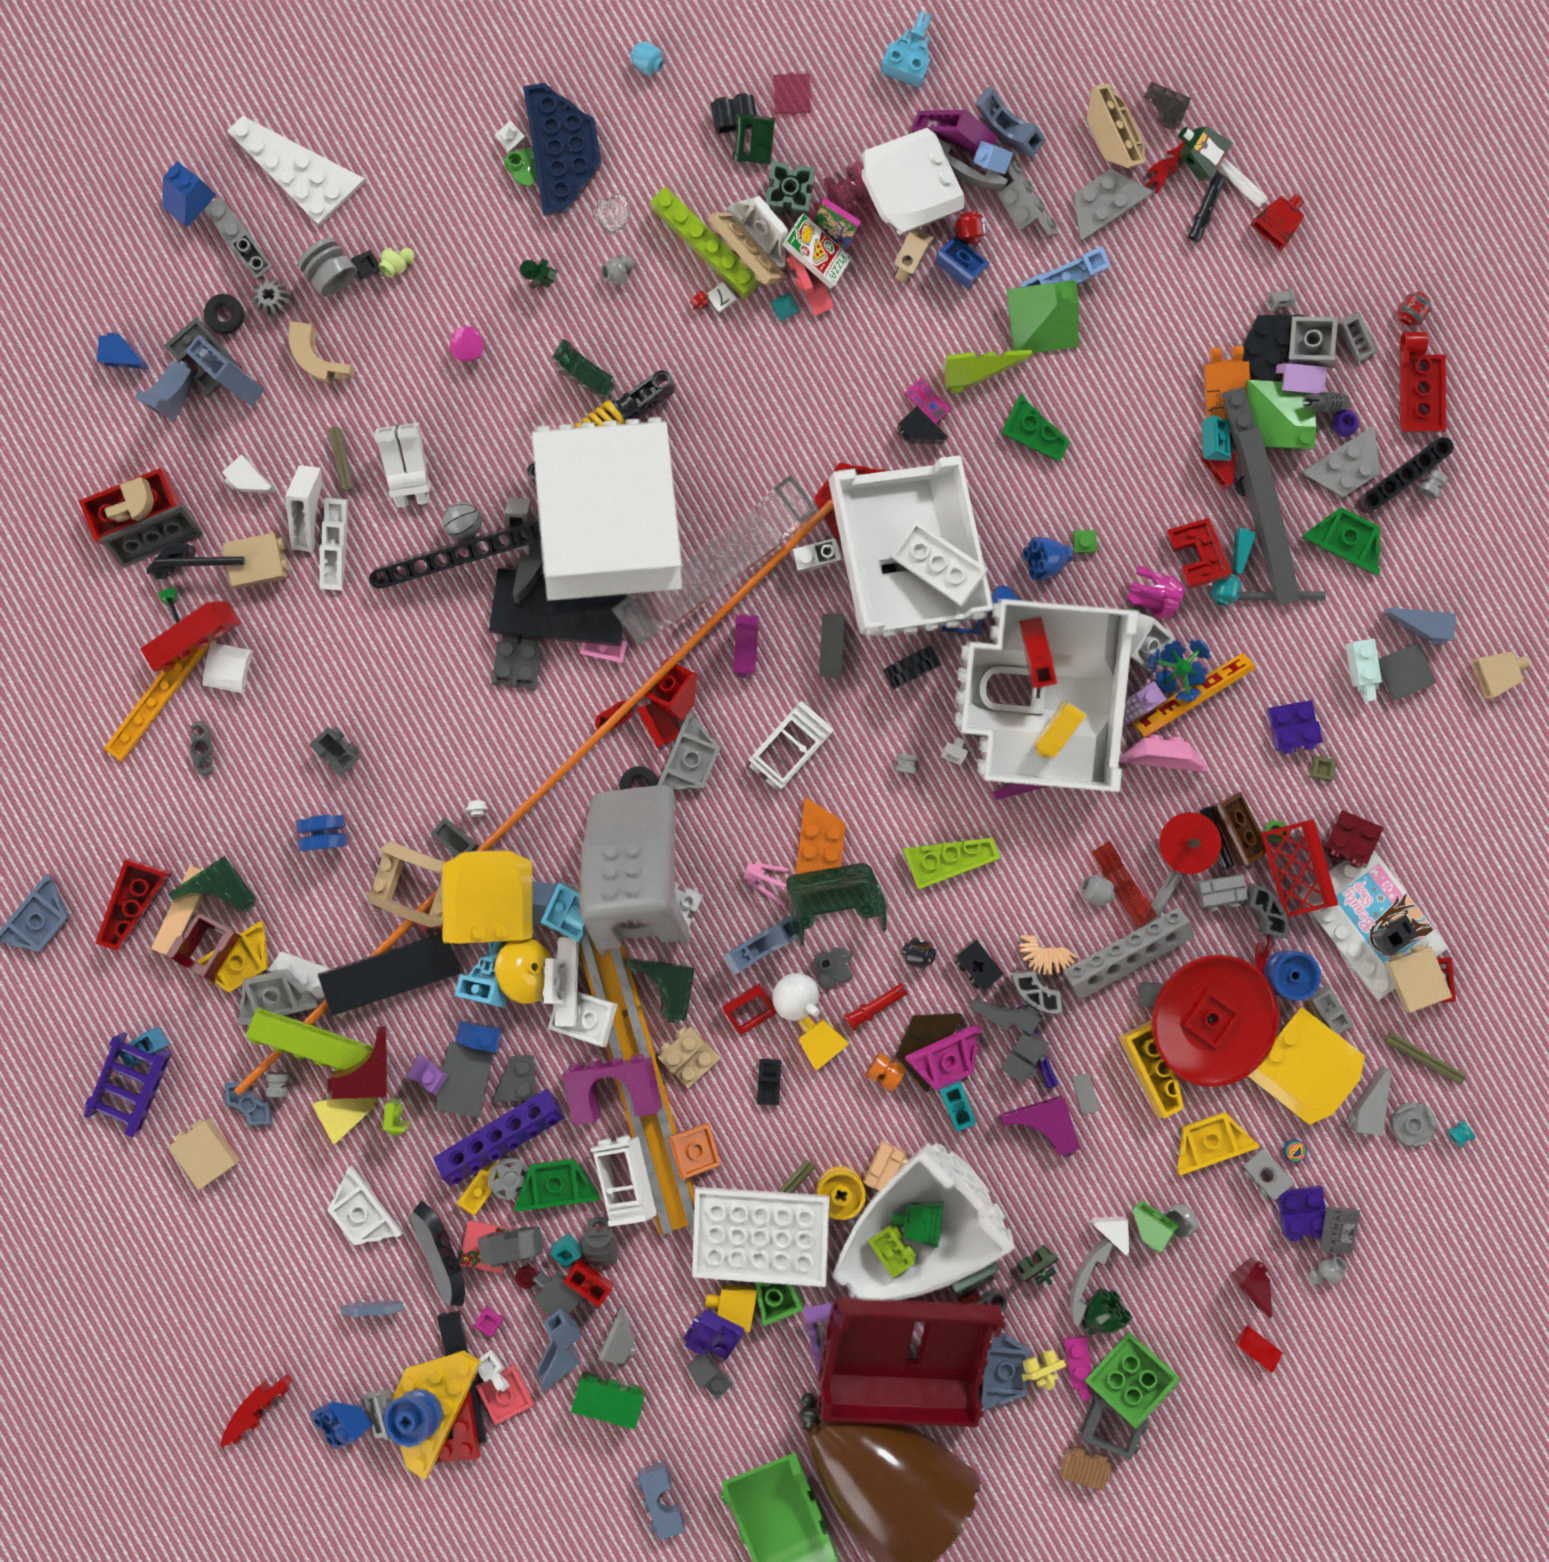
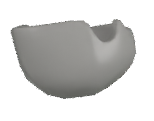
M1174 1204L1164 1213L1165 1216L1179 1224L1174 1235L1181 1239L1188 1238L1198 1227L1196 1214L1185 1204Z

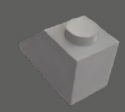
M509 497L505 510V526L510 527L530 521L531 499ZM521 529L522 537L530 538V532L527 529ZM506 536V544L509 545L510 541ZM529 545L516 549L529 550Z

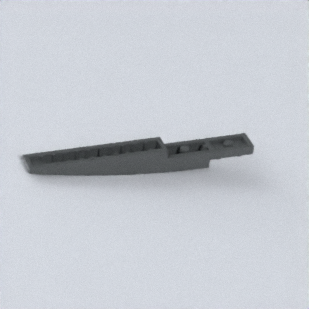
M1244 387L1223 392L1220 395L1245 478L1242 480L1277 604L1281 606L1299 601L1298 586L1285 525L1260 429L1255 427Z

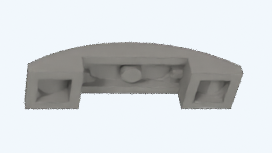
M938 138L955 177L967 184L986 190L1001 191L1006 187L1008 180L996 172L988 170L984 176L949 155L952 146Z
M1107 1238L1101 1240L1090 1250L1080 1264L1073 1280L1070 1294L1071 1320L1076 1326H1079L1087 1308L1084 1300H1081V1296L1097 1261L1105 1265L1113 1243Z

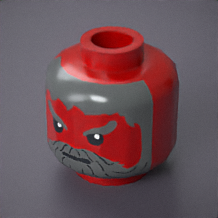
M1421 292L1408 294L1397 309L1400 321L1407 326H1411V324L1420 325L1432 309L1429 297Z

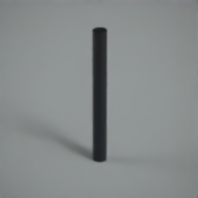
M245 557L155 558L154 564L155 567L245 565Z

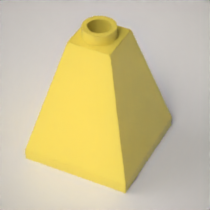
M330 1098L317 1101L312 1105L332 1144H335L370 1112L378 1101L376 1098Z

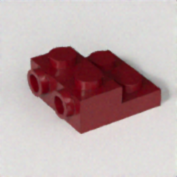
M1342 810L1324 851L1328 852L1327 855L1339 860L1342 858L1349 861L1348 864L1355 868H1366L1384 827Z

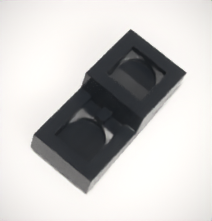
M759 1059L757 1105L779 1106L781 1060Z

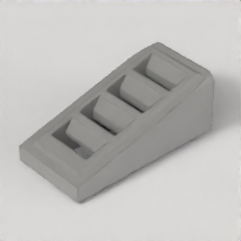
M1360 312L1352 313L1338 321L1337 330L1357 363L1377 352ZM1352 322L1354 326L1348 328L1347 325ZM1357 330L1358 334L1352 336L1351 333ZM1362 338V342L1355 344L1356 340ZM1366 345L1368 349L1359 353L1358 349Z

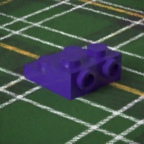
M1312 700L1267 708L1275 751L1282 750L1283 754L1296 752V747L1304 746V750L1318 748L1317 744L1323 743L1319 721H1316Z
M1311 1186L1287 1189L1278 1197L1282 1235L1289 1238L1290 1241H1301L1303 1236L1311 1235L1313 1239H1321L1326 1216L1323 1187Z
M704 1309L701 1316H695L691 1328H688L683 1340L687 1341L686 1348L704 1357L709 1350L717 1356L728 1359L745 1328Z

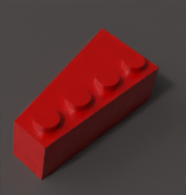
M131 858L124 859L95 944L116 951L121 949L172 872Z

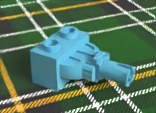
M924 11L919 12L909 38L910 29H906L904 35L897 39L894 44L889 43L880 71L882 74L920 89L930 64L927 48L930 38L926 36L924 42L923 39L932 16L927 13L924 19Z
M505 941L490 942L487 955H484V957L480 956L479 963L471 970L469 976L460 974L454 996L505 1008L508 997L500 989L495 976L496 957Z

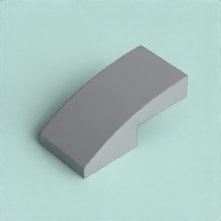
M1328 985L1309 997L1325 1024L1336 1034L1339 1035L1354 1025L1345 1008L1340 1005Z

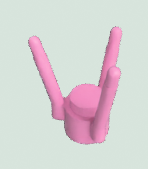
M757 861L755 864L749 862L743 879L748 880L747 884L754 886L769 898L785 907V902L757 882L760 883L761 880L786 888V884L765 876V871L762 869L788 872V868L766 865Z

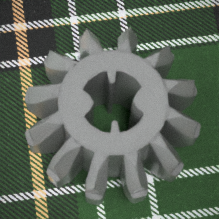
M265 278V284L257 282L259 289L252 290L256 295L252 298V301L257 304L256 309L263 311L266 316H269L271 312L274 316H277L279 309L285 312L283 305H290V301L286 299L290 296V292L285 290L286 285L284 283L279 284L276 278L272 282ZM271 294L274 296L272 300L268 298Z

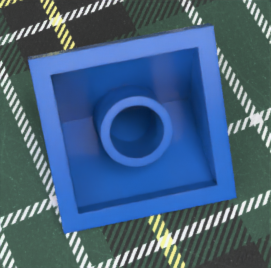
M957 236L938 251L935 263L968 290L990 263L965 242L959 240Z

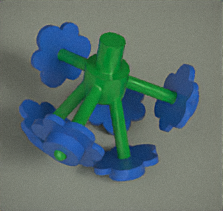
M1192 639L1190 641L1191 645L1189 648L1194 653L1187 660H1183V654L1186 652V649L1178 640L1173 641L1171 644H1165V650L1161 652L1160 656L1166 661L1159 660L1160 649H1156L1154 654H1150L1147 661L1151 674L1156 671L1157 665L1172 667L1175 670L1172 674L1168 670L1156 673L1155 683L1163 693L1168 691L1173 693L1176 691L1175 677L1180 675L1183 678L1185 691L1178 692L1175 696L1176 699L1190 702L1200 696L1201 690L1189 688V685L1195 686L1197 683L1203 684L1206 681L1205 674L1207 669L1202 667V663L1195 661L1192 665L1190 664L1197 656L1205 659L1211 657L1208 645L1200 639Z

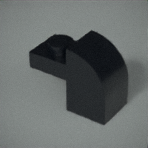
M1401 915L1388 925L1374 931L1372 937L1381 953L1387 956L1394 955L1409 945L1410 942L1408 940L1415 936L1417 932L1407 915Z

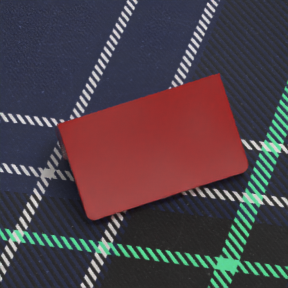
M653 703L637 708L657 748L677 739L679 731L670 715L663 712Z

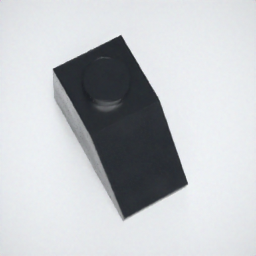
M918 406L903 418L897 426L899 436L904 441L909 440L912 444H943L948 437Z

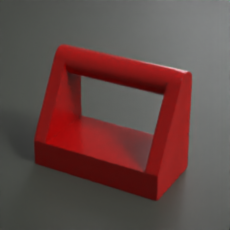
M760 983L722 1005V1009L740 1036L777 1014L774 1005ZM761 994L769 1008L740 1026L732 1011Z

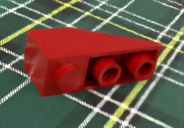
M1042 617L1019 621L1031 687L1040 688L1057 684Z

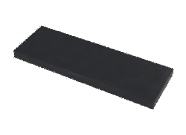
M442 933L318 973V978L331 1015L334 1016L458 975L460 971L451 944L443 942Z

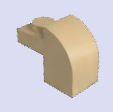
M139 477L120 484L125 502L106 508L107 517L117 522L128 520L130 515L132 519L137 521L146 518L153 507V494L148 481Z

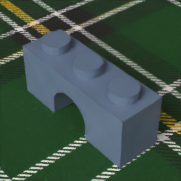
M666 1462L640 1469L637 1485L640 1492L644 1491L646 1498L643 1499L644 1507L647 1513H651L653 1520L650 1521L653 1534L657 1533L659 1540L684 1533L686 1524L679 1503L667 1506L661 1503L658 1497L661 1493L671 1490L672 1486Z

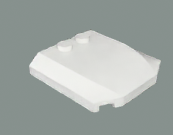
M928 128L867 149L861 154V159L864 158L862 179L881 219L886 224L890 222L897 229V234L907 233L964 209V194L936 134Z

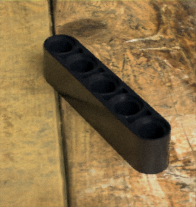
M1441 437L1430 443L1362 494L1358 499L1359 509L1362 512L1370 513L1380 508L1449 456L1454 449L1452 441L1449 438ZM1437 444L1443 447V454L1437 451ZM1420 457L1425 459L1426 467L1420 465ZM1402 470L1409 474L1408 480L1402 477ZM1385 483L1391 486V493L1385 491ZM1367 496L1373 498L1374 506H1370L1367 503Z

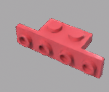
M788 251L787 264L791 271H795L797 278H794L799 291H804L814 316L833 309L834 305L825 284Z

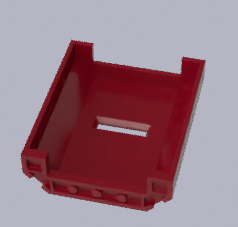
M839 1297L838 1300H833L818 1369V1382H821L820 1396H817L820 1421L978 1427L979 1420L984 1414L983 1404H980L977 1393L979 1385L983 1384V1369L987 1367V1353L992 1348V1333H994L995 1338H1000L1001 1331L1006 1326V1317L1002 1315L1000 1306ZM916 1322H925L917 1358H908Z

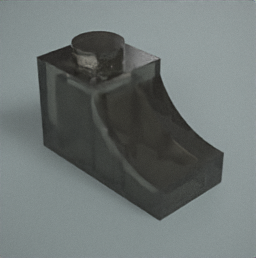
M1150 82L1143 97L1155 106L1159 117L1157 122L1167 129L1176 130L1180 126L1191 100L1188 96Z

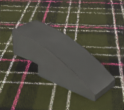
M542 541L530 545L529 555L520 554L513 591L515 603H520L529 594L544 570Z
M446 817L441 820L431 833L434 838L455 856L465 851H476L481 846Z

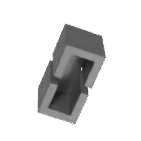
M1025 1031L1000 1069L1022 1084L1027 1078L1031 1080L1038 1070L1035 1068L1037 1062H1043L1049 1051L1046 1049L1050 1043L1034 1032L1031 1035Z

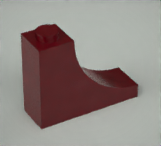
M386 1026L377 1027L375 1042L365 1058L352 1067L332 1072L331 1079H327V1092H332V1099L387 1097Z

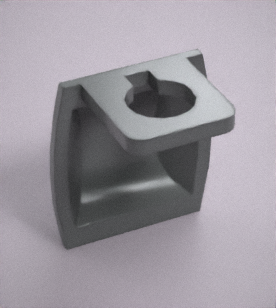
M609 1217L588 1219L587 1234H583L582 1248L585 1261L590 1266H607L617 1262V1243L613 1232H610V1226L608 1225ZM597 1223L604 1224L605 1227L601 1229V1232L596 1233V1230L592 1228Z

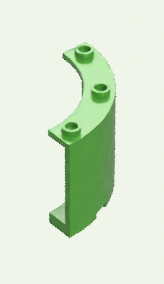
M796 1452L721 1482L723 1491L720 1492L724 1505H729L740 1528L739 1536L741 1542L747 1545L753 1562H840L834 1543H831L829 1534L825 1533L826 1530H829L811 1482L806 1479L805 1469Z

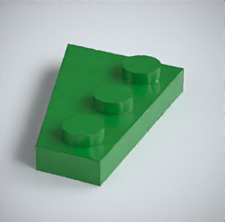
M1020 393L1001 435L1060 462L1070 441L1052 423H1049L1035 407L1029 404Z

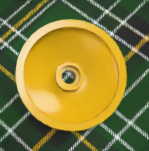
M533 939L510 941L505 944L499 951L495 961V976L503 993L511 1000L521 1004H532L544 999L545 959H553L549 951L541 943Z

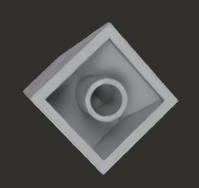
M1292 316L1289 361L1302 365L1334 368L1338 317Z

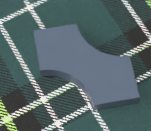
M241 1082L225 1083L226 1106L236 1107L241 1110L246 1116L249 1126L273 1124L272 1102L257 1098L250 1087L241 1096L238 1095L234 1089Z
M391 1299L379 1302L359 1301L341 1306V1314L354 1318L368 1315L385 1316L404 1310L403 1302Z

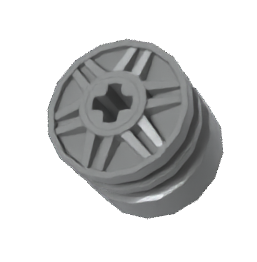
M330 237L321 239L310 246L301 255L297 266L304 272L306 278L312 279L311 284L322 297L332 296L344 289L354 279L358 270L348 256L343 255L344 251L338 246L337 242Z

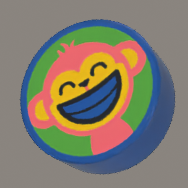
M1292 1139L1285 1143L1283 1153L1288 1160L1297 1163L1305 1159L1307 1148L1303 1142Z

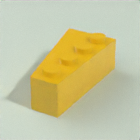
M1152 1020L1120 1035L1118 1038L1156 1116L1165 1119L1184 1109L1175 1073L1166 1066L1155 1047L1152 1035Z

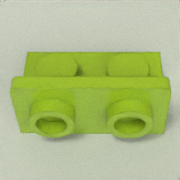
M391 1097L385 1103L383 1130L388 1131L390 1135H402V1132H406L411 1126V1121L399 1120L403 1115V1104H400L401 1098Z
M892 1222L868 1239L869 1244L892 1278L915 1264V1256L917 1255L915 1249L911 1244L907 1245L905 1243L902 1230L899 1226L892 1225Z

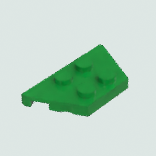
M1342 507L1327 516L1301 537L1375 576L1380 573V526Z
M575 1158L531 1163L514 1210L519 1212L598 1201L600 1197Z

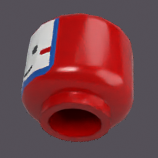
M977 211L962 213L960 218L956 220L958 239L961 241L966 240L967 245L979 243V238L985 236L984 217L981 214H977Z

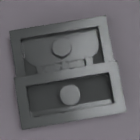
M1420 643L1413 644L1378 659L1380 672L1392 701L1436 683Z

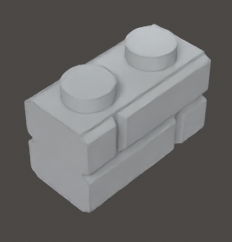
M1243 874L1196 881L1199 905L1201 908H1207V911L1220 910V905L1228 904L1229 907L1242 906V901L1248 900Z

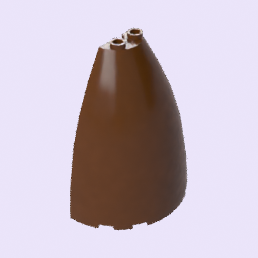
M821 1421L819 1424H811L807 1429L805 1437L814 1465L828 1497L840 1518L876 1562H936L952 1546L964 1530L961 1525L966 1517L972 1516L977 1504L974 1497L980 1491V1478L978 1473L934 1440L905 1424Z

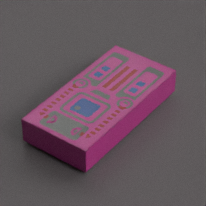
M922 378L905 392L906 397L915 406H918L935 424L951 410Z

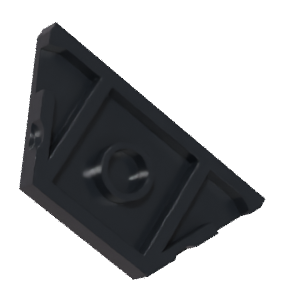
M1258 315L1255 318L1242 345L1244 349L1243 362L1249 361V370L1253 378L1256 377L1257 380L1275 381L1278 375L1276 373V365L1284 363L1290 350L1292 316L1306 317L1305 315Z

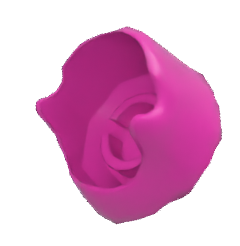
M463 326L453 332L450 338V350L457 360L468 362L479 359L482 356L484 342L481 334L476 329Z

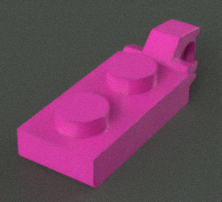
M1085 1335L1064 1338L1070 1382L1074 1390H1079L1081 1401L1090 1400L1088 1388L1090 1386L1085 1382L1086 1378L1092 1373L1087 1338Z

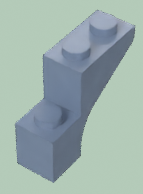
M561 1308L543 1322L551 1341L536 1369V1373L545 1391L580 1363L575 1349L571 1345L582 1334L576 1321Z

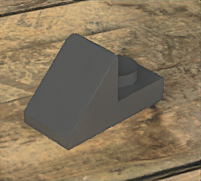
M698 1354L687 1365L688 1370L699 1387L702 1388L704 1386L716 1399L733 1385V1381L707 1354L705 1357Z

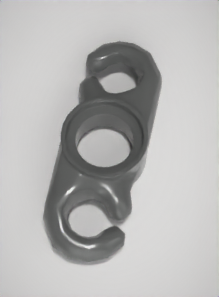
M196 721L190 729L194 731L197 727H202L204 733L202 735L191 734L193 739L191 744L193 765L199 775L207 776L214 770L213 766H209L207 770H202L200 764L203 761L208 764L213 763L211 758L213 753L210 728L205 722ZM200 742L206 743L208 747L207 752L203 755H200L196 750Z

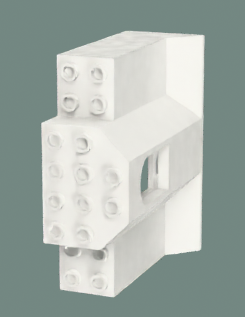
M997 599V603H993L992 617H996L995 626H991L990 639L994 640L993 643L967 641L966 646H962L961 652L963 666L958 668L957 680L961 681V687L956 689L955 702L959 704V712H956L955 726L958 727L961 733L984 735V737H980L979 750L983 754L982 759H978L977 772L981 774L980 776L984 780L1119 792L1122 769L1118 768L1127 678L1132 634H1136L1138 611ZM1041 616L1054 664L1057 684L1040 687L1039 698H1036L1037 688L1032 687L1030 706L991 702L986 694V685L990 676L995 673L1029 675L1019 621ZM1063 700L1085 713L1086 717L1055 759L1051 756L1045 759L1036 753L1038 748L1034 746V743Z

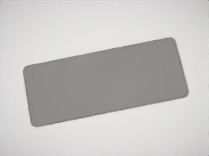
M1085 1073L1074 1076L1073 1082L1082 1115L1099 1111L1090 1074Z

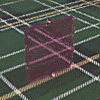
M790 72V74L774 75L775 114H791L794 116L795 113H811L810 74H794Z

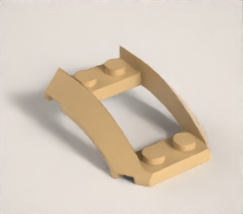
M393 841L380 848L379 850L384 853L371 892H365L369 903L431 928L442 925V877L429 915L394 902L392 897L405 861L442 874V863L444 861L401 846Z

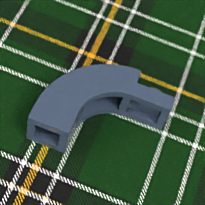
M987 87L974 104L980 112L979 119L997 135L1000 140L1016 151L1034 157L1046 141L1037 125L1027 123L1012 114L993 88Z
M791 916L736 946L723 956L735 975L769 953L801 936Z

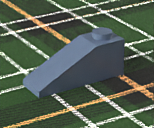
M1391 607L1383 611L1385 616L1424 640H1432L1434 645H1446V642L1454 640L1456 613Z

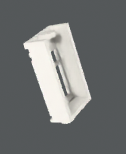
M800 701L748 759L751 762L749 767L758 775L761 772L768 777L766 782L772 788L776 789L779 787L782 789L834 729L804 702ZM791 720L815 741V744L809 750H806V746L801 745L784 730ZM780 732L794 742L801 752L806 753L784 778L780 777L759 758L761 753Z
M624 1135L616 1138L617 1141H611V1138L599 1140L598 1145L590 1148V1150L594 1154L609 1217L608 1225L616 1226L643 1222L656 1216L657 1212L639 1137L630 1138L629 1135ZM625 1152L633 1185L616 1188L608 1155ZM634 1189L636 1200L619 1203L617 1191Z

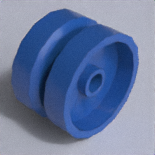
M317 815L295 821L296 832L311 833V836L302 837L298 840L299 851L348 846L347 834H333L332 830L343 829L346 826L345 815Z
M1281 950L1274 953L1267 960L1264 967V976L1271 984L1275 995L1281 998L1304 1000L1311 997L1318 990L1321 982V970L1318 963L1312 956L1303 952Z
M419 1388L411 1390L395 1399L388 1406L384 1417L387 1434L400 1446H416L439 1430L443 1420V1410L439 1400L433 1393Z

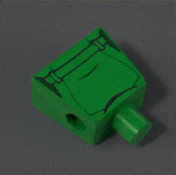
M944 1201L909 1202L906 1207V1213L893 1211L892 1225L904 1226V1238L938 1248Z

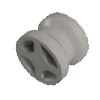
M897 753L898 765L895 766L894 771L916 774L915 763L918 761L919 756Z

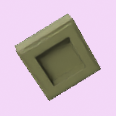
M1314 755L1309 777L1333 781L1337 760Z

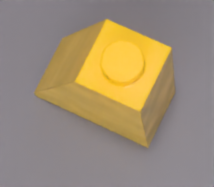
M1062 700L1034 743V746L1038 748L1036 753L1045 759L1049 756L1055 759L1084 720L1086 714Z

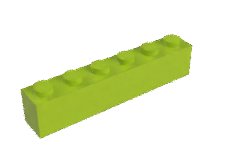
M666 186L650 201L651 210L744 300L760 285V282L754 276L755 273L743 265L740 258Z
M256 1007L245 1036L254 1044L262 1045L264 1043L270 1045L275 1051L283 1052L285 1050L291 1052L296 1058L305 1059L306 1057L314 1060L313 1062L317 1065L333 1066L337 1071L354 1066L365 1058L372 1048V1045Z

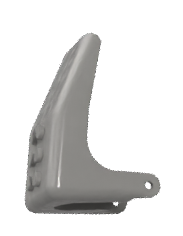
M656 785L601 792L594 795L591 799L581 851L580 915L601 955H607V949L622 947V939L657 935L661 943L682 941L684 946H689L690 944L689 928L680 910L676 893V797L674 791L668 786ZM627 921L645 922L644 924L640 925L618 924Z

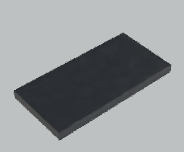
M498 568L489 626L490 633L621 646L627 594L548 600L545 573H542L529 594L520 603H515L513 591L517 570Z

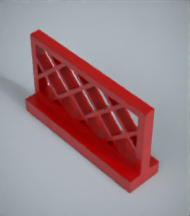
M1314 819L1261 833L1279 899L1287 918L1339 905ZM1301 827L1304 836L1300 843L1288 838L1292 829ZM1288 830L1285 836L1280 833ZM1277 834L1284 838L1278 849L1269 845L1268 835ZM1286 840L1297 845L1292 857L1280 851ZM1304 840L1306 842L1307 848L1302 846ZM1300 847L1309 852L1310 858L1306 865L1294 859ZM1270 849L1276 851L1273 857ZM1278 853L1290 859L1284 870L1277 868L1274 864V859ZM1292 861L1304 867L1298 878L1286 873ZM1310 862L1312 863L1313 869L1308 867ZM1306 869L1315 873L1316 879L1312 886L1300 880ZM1276 870L1282 873L1279 878ZM1284 874L1296 880L1290 892L1281 888L1280 881ZM1298 882L1310 888L1304 900L1292 894ZM1316 883L1318 884L1319 891L1314 888ZM1312 890L1321 894L1323 904L1313 906L1306 902ZM1283 892L1288 894L1286 899H1284ZM1290 896L1302 902L1296 911L1288 912L1286 902ZM1304 904L1310 906V907H1307V908L1302 909V907H1303Z

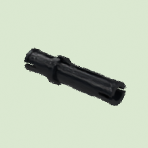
M1218 176L1211 178L1200 209L1194 215V223L1188 234L1189 240L1197 243L1201 242L1205 228L1211 222L1212 211L1225 183L1223 178Z

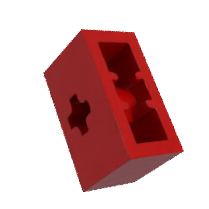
M580 1259L576 1260L563 1283L599 1308L614 1286L613 1282Z

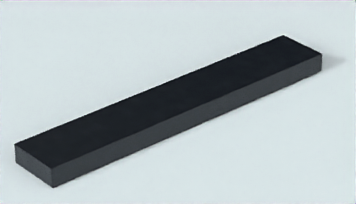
M460 1310L438 1314L437 1319L445 1356L463 1350L469 1353ZM474 1378L469 1390L471 1391L478 1442L480 1444L487 1442L488 1438Z

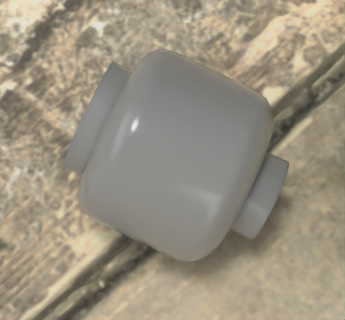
M1098 874L1086 877L1081 885L1083 898L1098 907L1111 903L1114 899L1113 883Z

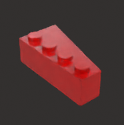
M229 601L206 602L140 648L153 672H168L176 667V663L188 659L194 652L207 646L212 641L242 624Z

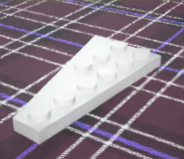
M244 116L227 130L244 150L319 226L366 182L365 178Z

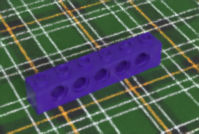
M545 1089L433 1157L441 1179L451 1187L459 1184L463 1179L479 1172L486 1165L499 1160L501 1156L511 1150L517 1149L524 1142L537 1137L539 1133L547 1128L555 1126L565 1118L556 1097L548 1089Z

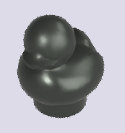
M812 1393L804 1394L802 1399L798 1401L804 1407L799 1411L798 1415L803 1423L802 1429L807 1431L811 1424H819L821 1421L818 1409L813 1408L816 1404V1397Z

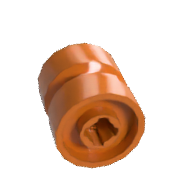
M879 1052L870 1064L865 1076L874 1082L881 1081L882 1087L893 1092L901 1081L906 1067L896 1061L892 1063L890 1057Z

